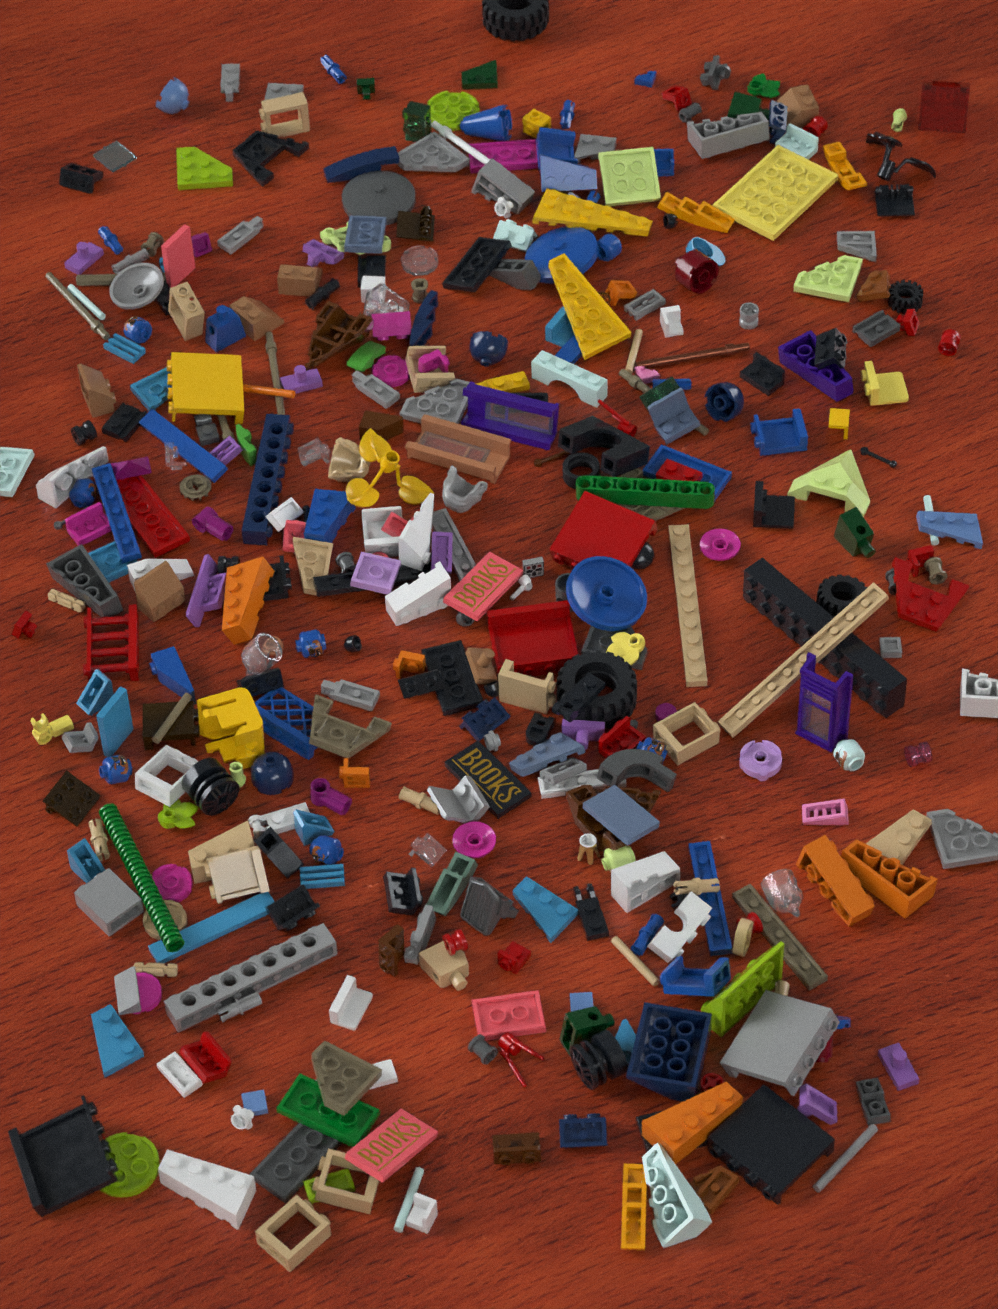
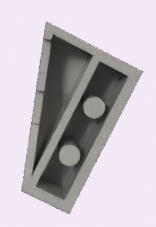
M491 159L479 170L471 193H480L488 201L492 199L498 202L499 197H504L506 201L513 203L511 212L519 214L531 202L535 191L500 163Z

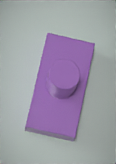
M79 242L76 245L77 252L64 263L65 268L77 275H81L104 255L103 249L91 242Z
M298 365L294 368L295 374L280 377L282 388L293 390L295 393L323 387L317 368L306 371L305 366Z
M432 532L431 570L436 568L434 564L440 561L448 574L452 573V532Z
M562 719V734L576 740V742L584 746L585 750L588 748L589 741H599L601 735L605 733V722L585 720L568 722Z
M900 1043L878 1050V1056L897 1091L919 1084V1077Z
M807 1083L799 1087L800 1105L797 1107L799 1112L806 1117L814 1115L829 1125L837 1122L836 1101Z

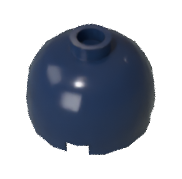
M488 331L473 333V336L470 338L469 351L471 356L480 365L489 367L499 363L505 357L508 348L507 338L498 334V337L492 336V332Z
M721 382L714 384L705 393V397H707L706 409L709 415L717 421L728 422L741 413L744 407L743 394L732 383Z
M278 752L261 754L251 767L253 786L257 787L260 793L267 795H277L282 793V790L286 787H291L294 781V774L289 759Z

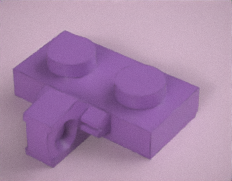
M314 239L303 245L302 252L308 254L307 265L311 267L318 266L319 262L334 265L344 259V252H340Z

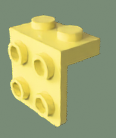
M864 362V370H861V380L865 383V395H868L870 406L908 401L909 396L901 372L876 374L873 362Z

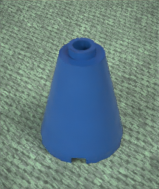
M500 105L466 116L460 123L461 131L468 136L509 141L511 135H508V133L512 129L511 112L509 109H506L507 105Z

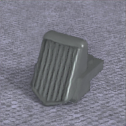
M470 877L460 916L481 934L489 936L500 918H515L519 910L512 906L514 903L512 900L484 879Z

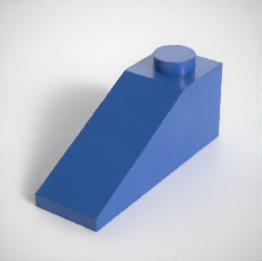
M175 647L151 653L152 662L149 663L152 675L156 674L160 683L181 698L184 693H189L195 705L194 689Z

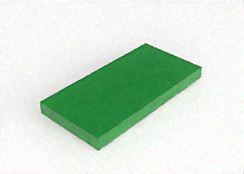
M299 1073L276 1108L277 1113L351 1147H354L366 1137L380 1115V1109L360 1100L345 1116L324 1106L318 1082Z

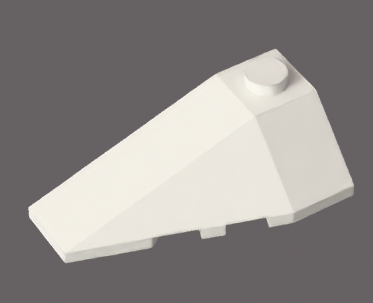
M433 493L427 496L421 504L420 512L416 511L414 513L413 521L409 520L399 537V560H401V564L422 571L424 565L428 564L431 559L430 542L434 511Z

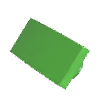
M373 341L365 343L347 361V366L354 368L355 371H365L374 365V359L385 354L386 346Z
M237 424V442L243 449L241 454L246 462L252 466L256 464L257 460L256 447L251 443L252 435L248 429H244L240 424Z

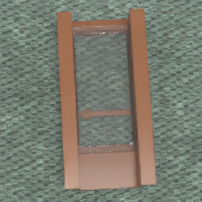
M424 414L421 418L422 432L415 443L408 441L405 445L408 459L412 457L449 469L453 465L459 472L490 480V483L495 484L510 458L511 439Z

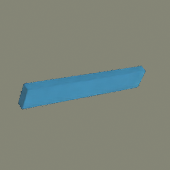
M269 892L260 893L179 931L185 942L183 948L179 951L168 952L162 940L149 945V951L156 963L171 961L268 915L265 907L273 903L274 900Z

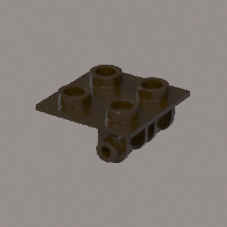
M424 206L421 209V213L398 211L396 237L433 242L435 215H432V209L429 206Z
M66 770L42 802L46 804L45 810L47 813L57 812L78 827L101 795Z

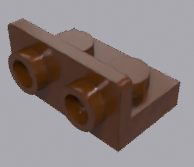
M398 924L378 940L379 966L385 973L389 972L394 977L398 974V961L404 955V929Z
M539 1132L492 1135L494 1164H532L541 1161Z

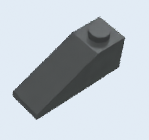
M501 259L489 274V276L514 288L523 290L534 289L541 280V275L533 260Z

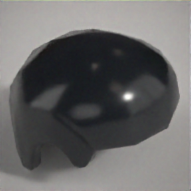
M647 541L631 567L645 569L652 564L655 554L652 546Z

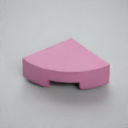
M644 366L635 367L636 375L642 379L644 384L653 382V379H660V375L656 370L645 369Z

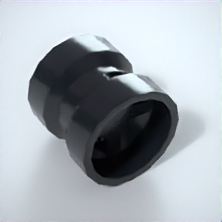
M90 420L83 422L82 426L71 428L72 437L79 446L88 439L93 440L97 438L96 429Z
M218 556V574L226 573L227 567L240 564V557L232 556L231 558H226L225 556Z

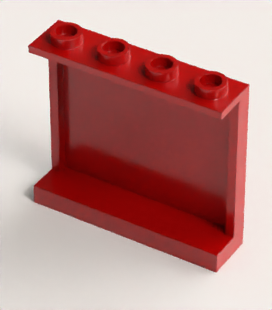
M584 491L549 550L553 561L560 565L566 564L571 569L582 560L595 556L611 557L631 567L650 535L654 537L658 529L655 520Z
M568 600L487 611V626L492 650L495 653L494 662L497 677L506 659L514 661V672L533 677L546 675L549 672L553 674L558 673L560 668L564 667L565 662L569 659L572 660V657L578 654Z

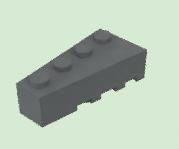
M82 544L46 563L52 579L76 598L84 601L85 605L91 607L100 617L115 616L124 611L118 595Z

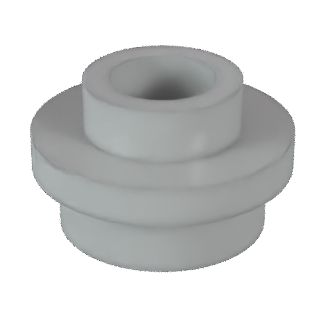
M492 730L484 735L487 750L498 751V746H501L499 735L497 733L494 734Z

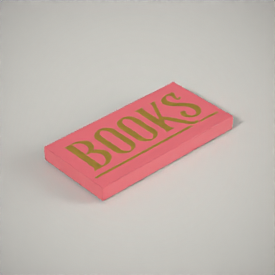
M489 552L444 597L443 603L478 621L523 575V570Z
M400 1109L346 1153L345 1160L383 1183L435 1140L438 1131L403 1109Z

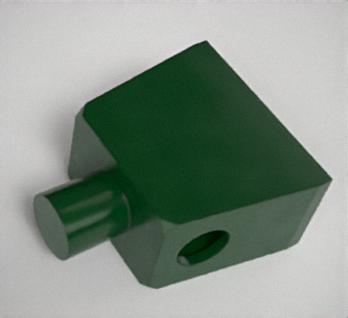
M734 92L728 117L735 119L738 115L762 112L769 121V110L762 109L761 98Z
M854 507L841 514L834 534L835 539L852 556H857L861 553L866 558L873 556L876 552L871 545L874 532L858 508Z
M595 1006L565 1013L559 1041L570 1056L571 1046L575 1044L580 1045V1042L583 1040H587L591 1044V1037L615 1025L614 1018L610 1013L602 1015Z

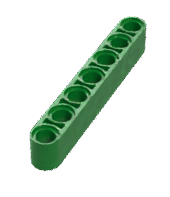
M587 475L576 479L577 500L581 498L584 491H587L615 504L708 509L714 505L715 487L710 482Z

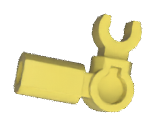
M44 713L41 714V719L37 722L34 718H31V724L33 725L32 735L40 745L47 744L52 739V736L57 737L64 734V732L74 729L73 722L68 715L50 723Z

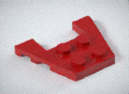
M895 557L892 561V568H894L895 574L893 579L897 591L895 596L898 618L937 632L968 590L969 585L952 579L949 583L947 595L908 581L912 563Z

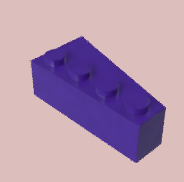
M812 330L778 347L781 364L836 402L854 393L852 377L844 368L841 369L836 363L822 369H818L814 365L816 335Z

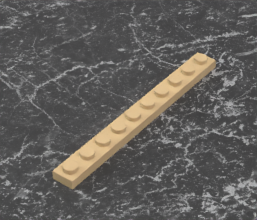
M689 524L669 525L668 532L686 687L707 686V672Z
M873 582L718 721L719 725L734 738L801 678L800 668L806 662L808 652L816 655L817 664L889 600L888 595Z

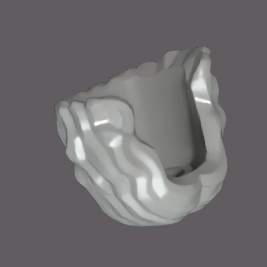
M452 465L448 471V476L443 482L442 498L444 505L452 511L464 513L482 499L488 484L484 481H479L476 485L468 483L457 474L456 467Z

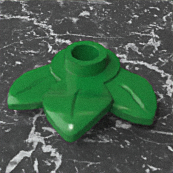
M764 73L758 74L753 77L747 86V91L753 96L761 95L765 98H775L780 95V92L777 91L780 87V81L766 80Z

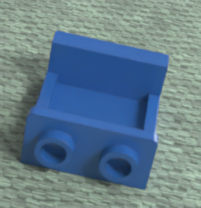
M539 128L536 138L538 170H540L539 153L564 161L578 163L577 158H574L573 144L576 137L574 131Z
M800 408L792 410V418L759 421L758 414L754 415L753 422L750 423L751 433L755 434L754 445L755 448H759L760 456L807 450L808 434Z
M677 956L661 973L660 983L663 986L664 994L715 997L731 979L729 958L720 957L710 969L685 968L683 956Z

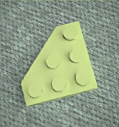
M844 255L838 257V261L826 262L815 266V270L800 272L796 278L793 291L849 302L863 264V259Z

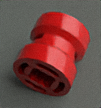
M815 116L803 130L819 138L828 129V123L823 117Z
M952 329L945 330L942 333L938 351L944 356L955 355L961 335Z

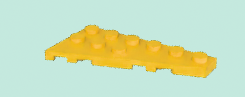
M546 189L532 221L534 224L544 221L552 226H556V223H561L569 228L581 227L595 231L597 228H605L606 232L612 233L614 230H622L625 234L648 236L653 223L652 220L645 217L632 215L626 211H619L609 206L599 205L593 201L583 200L574 195L563 194L553 189Z
M565 253L549 260L548 267L584 360L630 338L632 332Z

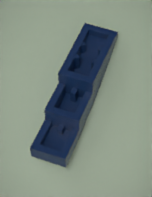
M396 146L374 149L333 163L323 168L327 183L348 181L366 172L381 171V165L399 163V155Z
M430 290L415 316L411 329L410 346H424L433 335L432 324L435 321V309L438 307V292Z

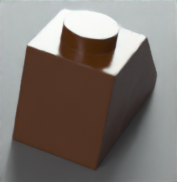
M365 410L359 425L360 441L370 428L385 440L402 434L404 431L403 417Z

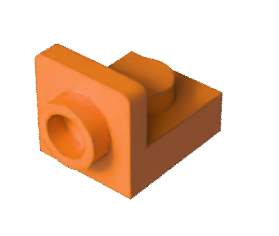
M610 280L604 297L611 306H616L619 298H635L638 292L629 281Z
M401 650L399 657L395 658L393 662V670H395L396 678L401 679L404 670L421 674L426 669L425 655Z
M344 758V765L339 767V778L343 779L344 787L370 788L369 767H349V759Z

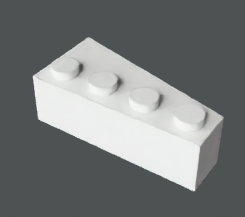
M171 1150L166 1151L158 1167L161 1184L184 1198L188 1197L202 1209H208L217 1218L224 1219L231 1223L232 1227L237 1230L239 1229L256 1193L254 1176Z

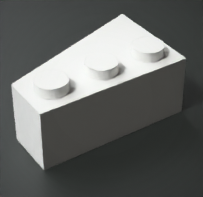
M440 561L434 564L436 568L426 574L424 572L418 575L419 579L409 585L406 582L385 596L386 611L396 626L449 606L443 603V599L451 591V578Z
M663 851L612 869L611 896L628 913L672 887L675 881H680V867Z

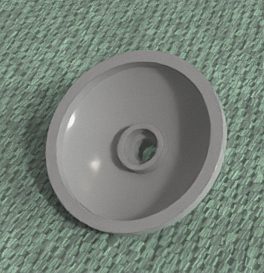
M137 263L130 265L119 272L113 279L109 290L110 297L113 303L122 309L144 307L155 300L160 294L164 285V277L160 269L154 264Z

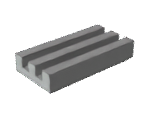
M652 289L624 305V311L629 312V315L634 316V319L637 321L665 305L666 299L656 290Z
M571 757L568 760L541 770L540 779H545L547 782L551 781V784L555 785L587 771V765Z

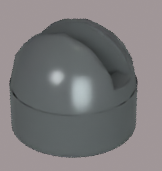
M461 612L456 615V621L460 626H470L474 622V619Z

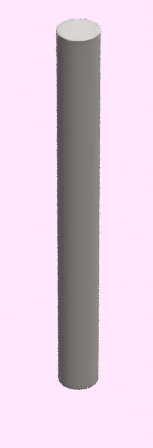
M871 1124L813 1185V1189L816 1192L820 1193L878 1131L877 1126Z

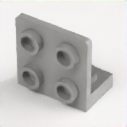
M465 775L453 790L433 786L427 788L431 800L440 810V815L448 821L452 820L463 824L478 822L490 808L471 776Z

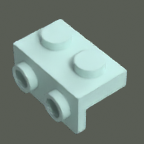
M789 123L786 134L775 143V147L780 145L809 160L818 152L819 138Z
M507 219L506 221H499L493 239L508 240L511 242V248L527 252L533 238L536 239L538 235L533 227L523 225L522 227L517 225L516 222Z

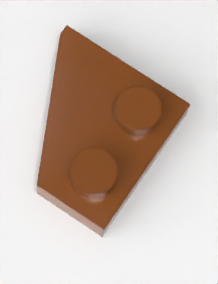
M876 270L869 274V277L856 295L859 302L890 297L888 291L890 288V274L888 271Z
M719 1165L709 1170L708 1173L693 1177L694 1181L689 1184L703 1202L707 1212L712 1215L740 1181L739 1176Z

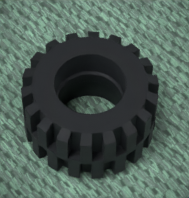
M842 574L829 576V579L825 578L820 583L816 603L835 617L868 587H865V583L859 582V579L856 577L852 578L850 575L842 576Z

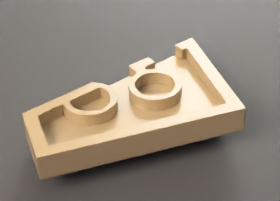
M293 537V546L303 592L317 595L313 584V577L328 575L333 543Z
M913 809L866 844L881 851L882 855L887 858L894 857L900 860V864L903 865L931 826L932 819Z

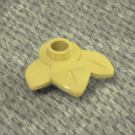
M619 632L611 636L613 643L608 647L607 651L614 653L616 657L619 655L624 659V663L627 661L632 665L639 659V653L645 647V639L638 633L630 635L626 632Z

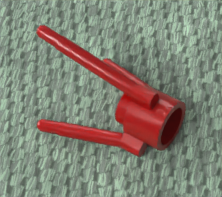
M599 399L598 403L609 411L613 418L620 422L617 429L634 437L637 432V426L624 419Z
M507 1032L499 1039L498 1046L502 1049L499 1054L505 1058L521 1085L526 1087L527 1084L509 1055L515 1056L523 1049L542 1061L545 1060V1057L525 1045L511 1032Z

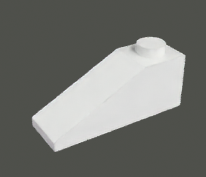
M144 559L127 565L129 579L134 591V582L164 561L170 564L179 581L194 576V573L187 559Z

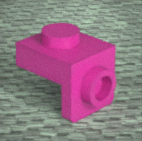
M439 349L429 354H424L418 359V371L420 373H428L437 368H440L443 373H448L449 360L446 355H442Z

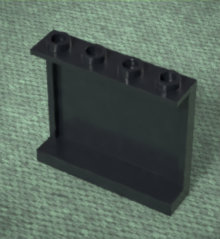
M763 1084L708 1136L707 1149L714 1158L722 1160L729 1170L741 1175L748 1185L755 1186L760 1190L767 1200L779 1205L781 1203V1195L823 1154L828 1157L834 1152L835 1139Z
M84 1095L81 1096L83 1105L22 1134L17 1128L8 1131L32 1207L40 1217L118 1181L115 1173L118 1171L117 1164L109 1156V1152L112 1151L107 1139H103L102 1136L105 1133L104 1127L95 1116L98 1114V1110L94 1102H89Z

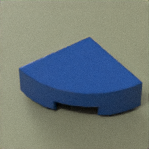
M648 71L647 74L641 76L639 74L635 78L634 84L652 88L656 78V71Z

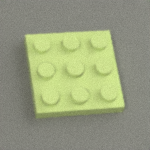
M653 147L598 153L606 206L661 201Z

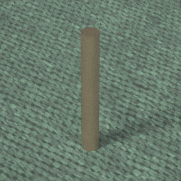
M184 693L153 736V742L160 743L191 700L192 696L189 693Z

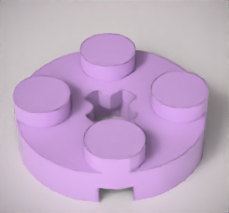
M762 740V743L751 741L744 745L740 751L739 766L747 775L757 778L759 781H766L769 777L776 775L782 767L781 750L776 744L767 740ZM758 757L759 759H761L762 757H764L765 761L760 762L757 761L756 758Z

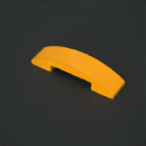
M840 142L823 145V151L830 169L838 174V182L845 189L852 190L867 186V182L861 173H856L846 158L847 152Z

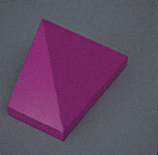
M148 456L111 463L116 480L152 473Z

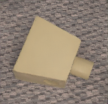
M442 941L419 952L420 967L440 988L453 984L456 990H462L467 986L465 977L469 975V964L464 951L459 950L455 955L450 956Z

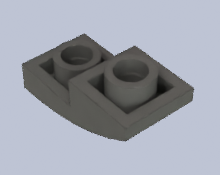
M873 1078L856 1081L858 1097L868 1126L891 1122V1115L884 1100V1091L879 1079Z

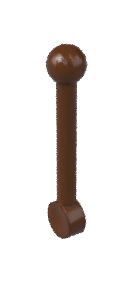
M562 451L544 459H535L534 465L540 467L544 462L563 455H571V453Z

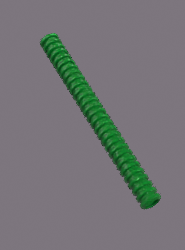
M112 803L104 805L100 808L99 815L166 950L172 953L179 951L184 946V939L143 861L117 806Z

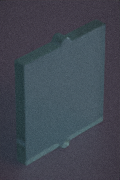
M118 141L104 146L103 149L93 154V157L111 172H115L121 167H126L128 163L136 159V156Z

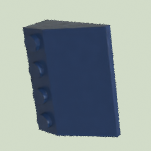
M644 1002L626 1078L671 1100L684 1102L696 1096L712 1029V1013Z

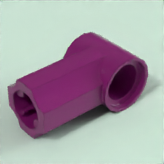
M211 507L204 508L192 519V524L199 532L204 533L207 531L221 541H227L234 531L233 526L219 518Z
M317 778L311 783V802L314 805L326 806L340 815H345L352 804L351 798L330 787L326 779Z

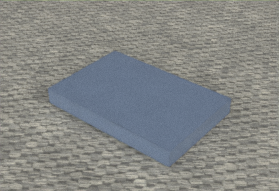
M350 215L344 252L382 254L387 217Z
M616 785L583 802L582 808L627 846L659 828L660 822Z

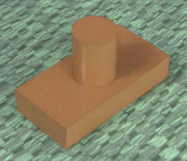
M468 647L465 653L475 683L486 685L497 681L498 679L491 662L495 656L494 651L489 648Z

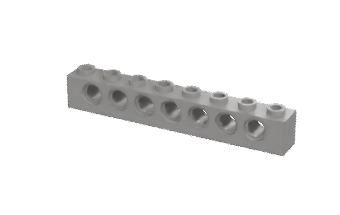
M324 923L313 926L298 936H293L279 945L270 947L259 955H254L238 965L231 966L228 970L218 975H213L209 979L192 985L179 994L170 996L164 1001L166 1014L179 1033L218 1014L216 1009L234 1002L235 998L239 1000L254 992L261 993L338 955L336 941Z

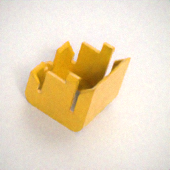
M241 687L197 700L201 736L217 740L235 734V736L205 744L207 753L219 750L224 763L236 760V762H240L243 765L242 769L252 767L254 761L261 754L265 753L263 721L249 690Z

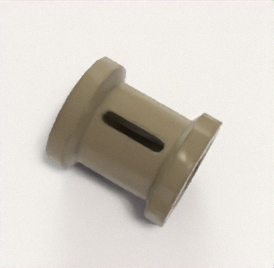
M151 232L147 242L141 245V250L145 248L150 257L155 256L158 247L164 243L163 237L156 232Z
M417 278L411 283L413 289L412 300L415 303H422L428 295V282L423 278Z
M939 557L930 558L924 563L926 571L930 574L929 580L935 585L943 583L948 577L946 571L942 569L943 563Z

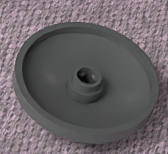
M381 170L360 174L350 180L342 192V205L348 216L387 217L386 225L397 222L398 211L412 212L416 202L415 189L412 183L404 176L391 171Z

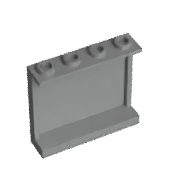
M766 990L720 1064L730 1077L736 1078L739 1073L785 1086L790 1094L794 1096L799 1087L802 1086L810 1069L813 1068L815 1061L825 1048L833 1032L837 1029L840 1021L831 1008Z

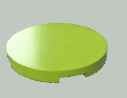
M444 91L434 95L427 102L426 118L430 124L433 121H437L452 131L461 130L460 123L464 117L480 112L479 103L469 93L463 91L461 93H449V91Z
M127 1132L117 1133L105 1138L112 1150L109 1152V1156L115 1160L118 1171L115 1172L118 1181L100 1189V1191L113 1197H130L150 1187L159 1173L158 1167L160 1165L158 1151L154 1144L146 1137L127 1134Z

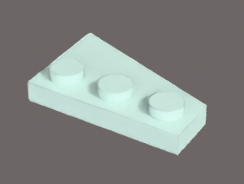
M0 447V496L13 497L35 455L33 449Z

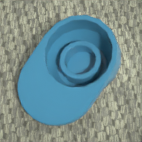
M700 237L692 238L686 246V253L697 249L713 259L718 266L724 265L726 261L723 252L717 246Z

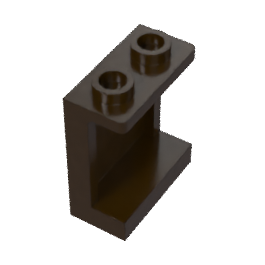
M193 700L188 702L161 741L190 739L191 746H196V738H199V725H195V721H199L198 709H194ZM179 701L142 704L145 750H153V736Z

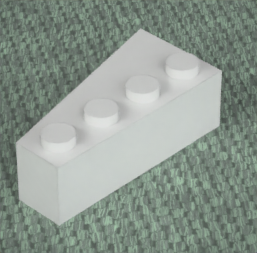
M962 668L960 716L998 718V680L989 678L988 674L981 672L979 675L969 673L970 670Z

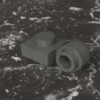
M211 414L194 415L197 426L196 433L200 445L205 446L220 442L216 425L212 423Z

